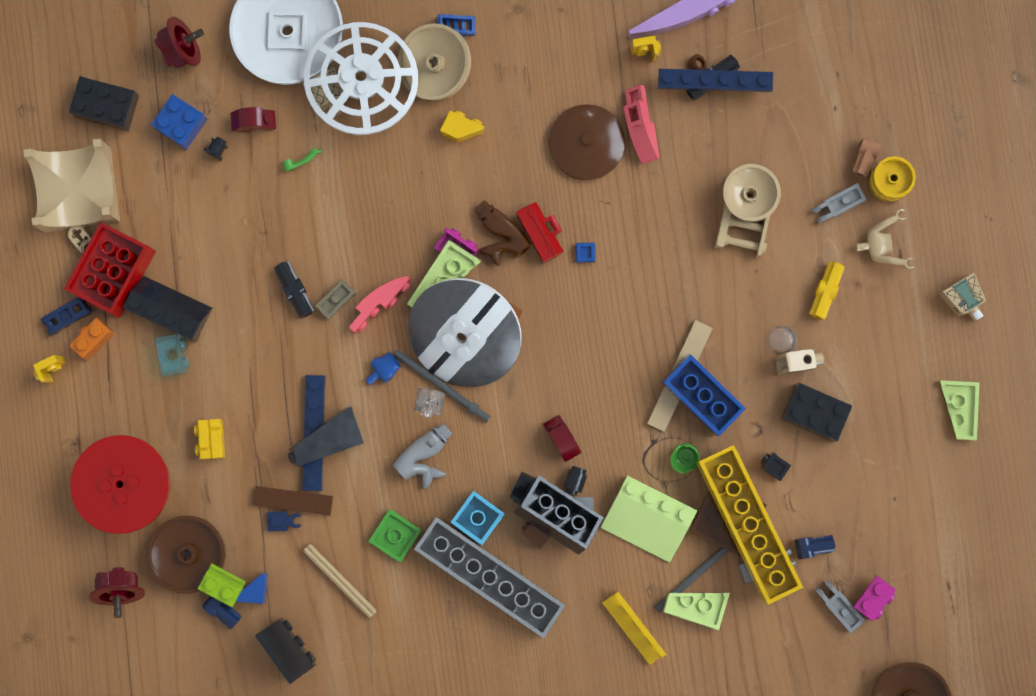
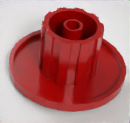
M127 435L105 437L90 445L76 461L70 481L71 497L80 516L94 528L112 534L135 532L152 523L164 509L170 492L169 470L161 454L146 441Z

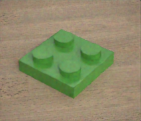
M389 509L368 542L401 563L422 530Z

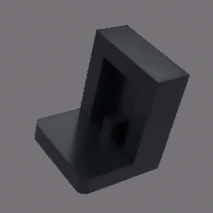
M771 452L770 455L767 453L761 461L763 464L761 469L778 481L783 479L791 467L789 463L778 457L774 452Z
M521 472L510 495V498L515 503L519 504L535 477Z

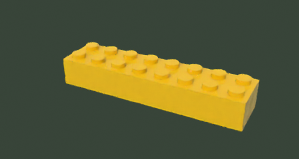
M732 445L697 462L696 464L763 603L769 605L802 589L803 586L735 446Z

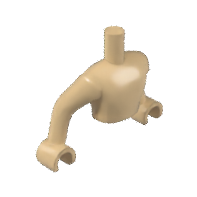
M898 210L894 216L879 222L868 230L867 242L856 244V251L869 250L873 261L900 265L906 271L912 270L914 266L908 267L906 264L907 261H912V258L904 260L884 256L893 252L890 233L880 232L895 222H903L906 218H900L898 213H903L905 210Z

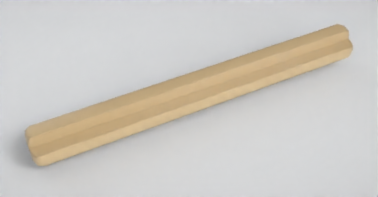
M311 544L304 548L303 552L368 618H371L376 613V609Z

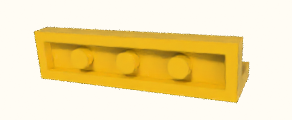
M618 591L602 602L649 665L660 657L663 658L667 655Z

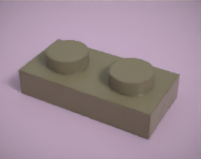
M342 279L315 306L330 320L356 292Z

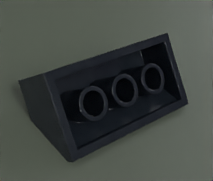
M145 276L131 290L123 306L124 309L197 342L213 309Z

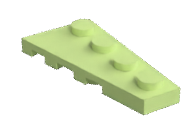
M448 240L412 294L407 305L413 307L418 297L437 282L453 278H463L481 260Z

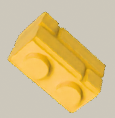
M198 420L197 425H194L195 437H198V444L195 445L196 456H199L201 460L225 458L223 420Z

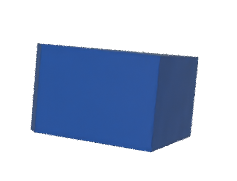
M266 572L262 573L243 589L236 602L266 603L268 574Z

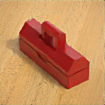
M537 202L516 212V216L543 264L564 253L555 237L563 231L554 214L545 218ZM548 222L554 230L551 233L546 226V223Z

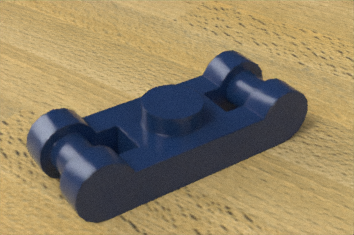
M77 297L40 320L43 325H46L47 333L51 337L78 320L89 316L93 311L91 307L87 306L85 300ZM76 306H79L81 309L78 313L74 309ZM56 318L58 324L54 326L52 321Z

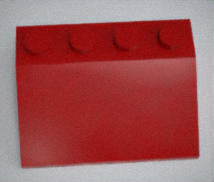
M100 222L64 290L120 318L125 310L123 306L131 290L143 277L156 251Z

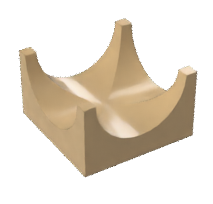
M94 139L91 145L70 151L42 152L33 149L23 150L24 157L30 165L36 187L37 213L32 218V225L44 233L69 230L71 227L77 226L82 228L97 226L100 222L104 224L120 222L111 148L101 139Z

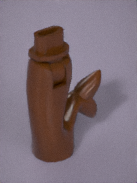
M484 200L474 210L479 215L478 219L481 220L483 226L490 233L509 240L478 249L484 255H491L495 265L500 266L502 252H507L519 258L531 247L532 244L521 229L500 210L494 208L493 205H489Z

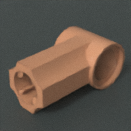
M863 137L858 147V156L851 173L860 178H867L873 161L879 154L881 144Z

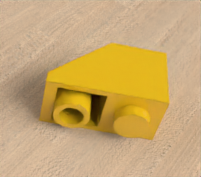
M455 110V112L449 111L440 129V133L455 142H461L483 134L485 129L481 121L474 118L472 120L465 118V114Z

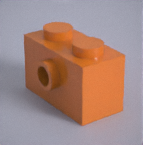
M95 318L88 326H84L78 332L79 336L69 346L83 359L89 361L115 332L101 319Z

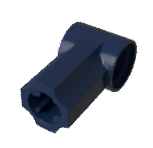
M833 535L795 540L798 559L815 557L817 554L831 553L835 551L836 547Z
M212 596L202 605V608L213 617L216 616L230 630L242 618L235 609Z

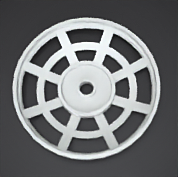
M353 22L330 30L315 43L305 63L304 87L311 107L326 124L347 134L370 135L389 129L407 114L417 93L418 70L411 50L398 35L377 24ZM358 27L376 29L386 33L389 37L383 43L371 38L360 37ZM351 28L352 38L340 42L332 49L323 44L335 33ZM395 41L406 52L411 68H400L395 55L389 49ZM361 43L374 45L378 49L372 56L362 53ZM353 44L354 54L346 59L337 53L343 47ZM317 50H320L327 55L322 64L321 77L309 79L311 62ZM384 53L390 58L394 69L382 68L378 60ZM331 59L340 64L337 75L326 76ZM358 72L366 74L364 81H358L355 78ZM395 76L392 92L389 93L382 88L384 77ZM401 76H412L411 92L406 103L403 105L395 98L400 88ZM339 82L343 92L336 100L331 94L328 84ZM322 85L326 97L333 104L327 114L316 103L311 87ZM378 94L385 99L380 105L369 109V98ZM351 97L360 100L361 110L351 109L343 104ZM390 104L399 111L387 122L371 127L370 115L382 111ZM339 110L349 115L362 116L363 128L346 126L336 122L333 118Z

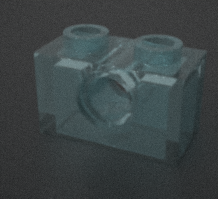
M179 334L155 338L161 376L170 377L188 373L187 368H190L188 357H185L184 349H186L185 339ZM176 350L178 353L177 358L170 360V352Z

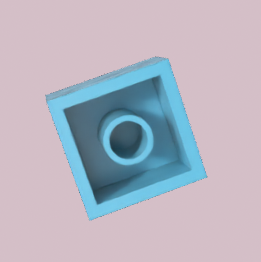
M473 491L451 523L483 545L505 513Z

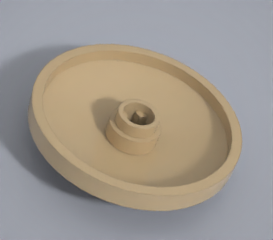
M433 23L418 27L406 37L404 42L411 50L418 70L416 96L436 101L449 98L457 93L465 84L471 69L470 50L462 35L446 25ZM400 47L398 54L400 68H411L406 52ZM401 76L404 86L411 92L412 76Z

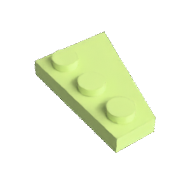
M940 380L956 439L976 441L979 382Z
M668 593L663 613L719 630L730 593Z

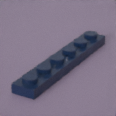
M659 68L658 89L772 92L773 72Z
M306 375L304 437L324 424L325 375ZM323 458L303 465V491H323Z

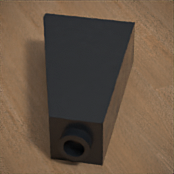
M352 407L343 409L290 447L288 457L291 464H294L295 467L363 444L364 442Z

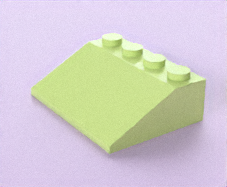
M626 476L601 528L670 563L697 510Z

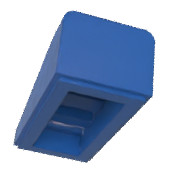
M438 14L436 17V24L445 22V25L450 27V22H453V29L462 36H475L476 34L475 16ZM458 22H461V30L458 29ZM465 22H469V30H465Z

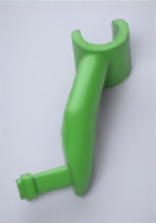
M313 148L305 158L293 163L292 159L282 162L284 171H294L296 167L310 162L322 150Z

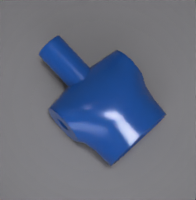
M387 352L370 363L374 372L366 378V381L371 385L380 378L384 383H387L394 377V374L401 366L395 357Z

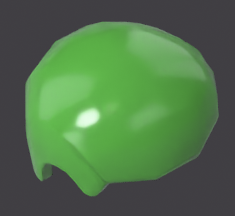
M688 443L677 445L670 455L671 466L681 474L695 470L697 467L696 463L700 461L699 451L695 446Z

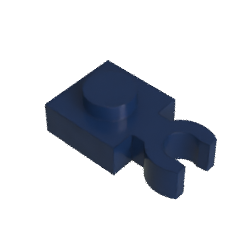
M287 511L267 512L268 532L288 531V525L293 528H300L301 524H295L293 520L295 517H301V514L295 513L288 517Z

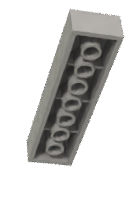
M438 517L434 519L414 549L542 638L546 636L566 606Z

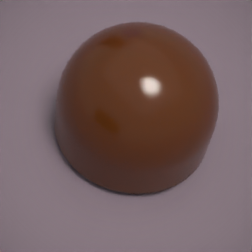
M696 54L688 60L687 68L706 70L707 64L701 55ZM696 60L701 62V68L697 65Z

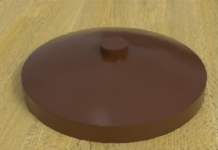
M584 104L566 110L557 118L550 132L549 148L555 164L565 174L579 180H595L609 174L619 164L625 148V136L620 122L611 112L600 106Z
M178 516L167 520L153 533L147 548V563L154 579L165 589L179 594H191L201 591L198 587L210 568L211 563L223 569L226 560L225 543L219 531L207 520L196 516Z
M903 662L888 668L881 674L875 683L872 696H951V692L944 678L931 667L918 662Z

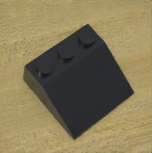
M280 618L256 634L255 637L289 684H291L316 665L314 662L316 658L311 651L307 652L303 647L305 643L301 637L294 635L291 623L287 619Z

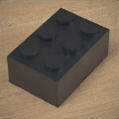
M79 76L69 113L75 118L129 132L139 95L134 90Z
M797 383L794 386L781 420L832 442H837L852 409V405L804 384Z

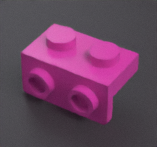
M446 228L444 234L434 246V249L440 253L447 241L450 240L474 256L478 253L477 245L470 239L466 241L460 237L461 233L454 228L451 230Z
M876 575L853 607L865 615L867 619L871 621L878 620L884 612L882 609L886 603L890 604L894 599L896 589Z

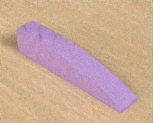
M681 0L629 30L628 37L629 39L646 37L686 26L707 15L709 17L719 12V8L724 5L729 7L735 0Z

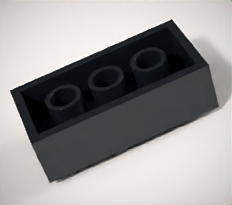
M540 475L531 481L514 511L516 515L578 555L587 549L604 518Z

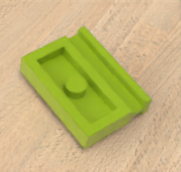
M211 563L198 589L233 607L247 581Z

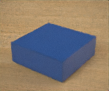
M576 243V263L595 262V243Z

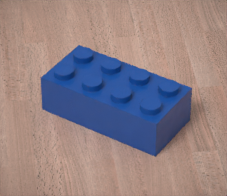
M691 354L686 355L661 381L715 436H720L746 409Z

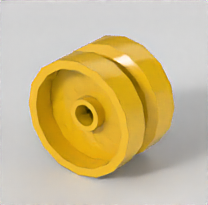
M893 156L885 158L874 167L868 182L870 190L876 198L888 203L896 202L912 190L915 185L916 175L910 162L904 158Z

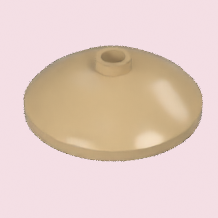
M746 164L736 168L729 174L723 186V199L726 207L735 217L744 221L755 222L767 218L775 211L780 202L781 189L778 179L769 169L758 164ZM747 192H751L753 197L748 198Z

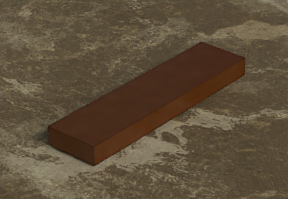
M256 486L254 498L255 506L331 515L333 496Z

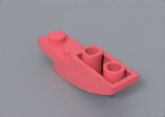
M640 84L625 90L627 105L623 106L637 155L641 163L646 164L659 159L655 126L649 118L645 86Z
M405 276L387 282L366 296L355 307L360 314L349 326V329L355 334L358 331L361 333L368 324L366 322L369 318H374L379 313L380 305L386 310L389 307L393 308L398 302L397 297L400 293L404 294L410 288V278Z

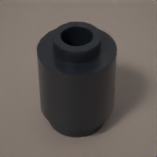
M572 466L571 470L568 471L563 488H566V493L577 496V493H582L587 478V470Z

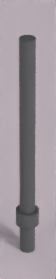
M400 350L395 352L394 356L467 408L470 414H475L486 423L491 416L481 410L478 404L467 400Z
M723 548L717 550L670 593H682L724 556L728 550ZM667 596L654 606L658 612L663 610Z

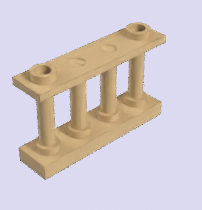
M724 203L714 248L722 250L724 245H735L756 250L755 258H760L762 254H765L767 243H764L770 216L763 220L762 225L735 219L734 216H731V212ZM736 226L761 232L759 242L730 237V234H727L728 227Z

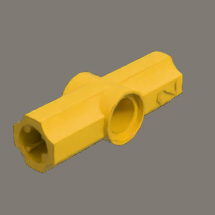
M832 261L828 262L823 278L819 281L816 288V296L809 312L810 316L825 320L831 302L834 301L839 289L838 284L845 268L842 264Z

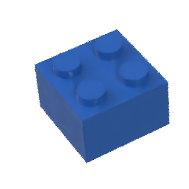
M172 94L151 126L187 150L208 119L203 113Z

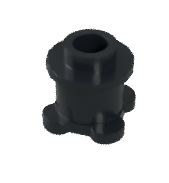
M216 137V139L211 138V144L208 149L204 148V151L222 161L221 155L228 148L226 146L227 142L219 137Z

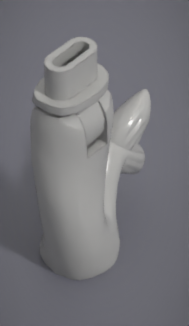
M443 423L437 428L434 427L433 430L428 431L414 441L392 465L406 480L418 474L422 475L423 489H426L431 484L433 478H441L446 473L428 465L415 462L433 457L439 453L453 433Z

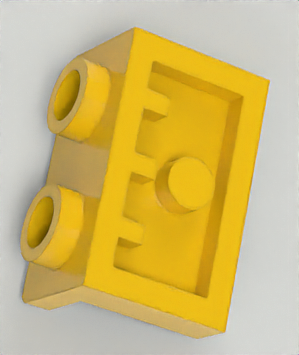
M655 35L633 39L630 46L631 55L636 54L637 57H640L650 52L651 61L656 62L659 52H661L660 41H656Z
M50 356L33 364L35 369L33 374L42 383H52L54 381L50 372L54 373L61 370L62 365L66 364L63 356Z

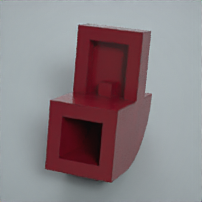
M247 107L230 113L231 129L233 132L249 133L255 129L271 131L276 129L275 110H265L262 107Z
M560 415L543 424L564 462L582 453Z

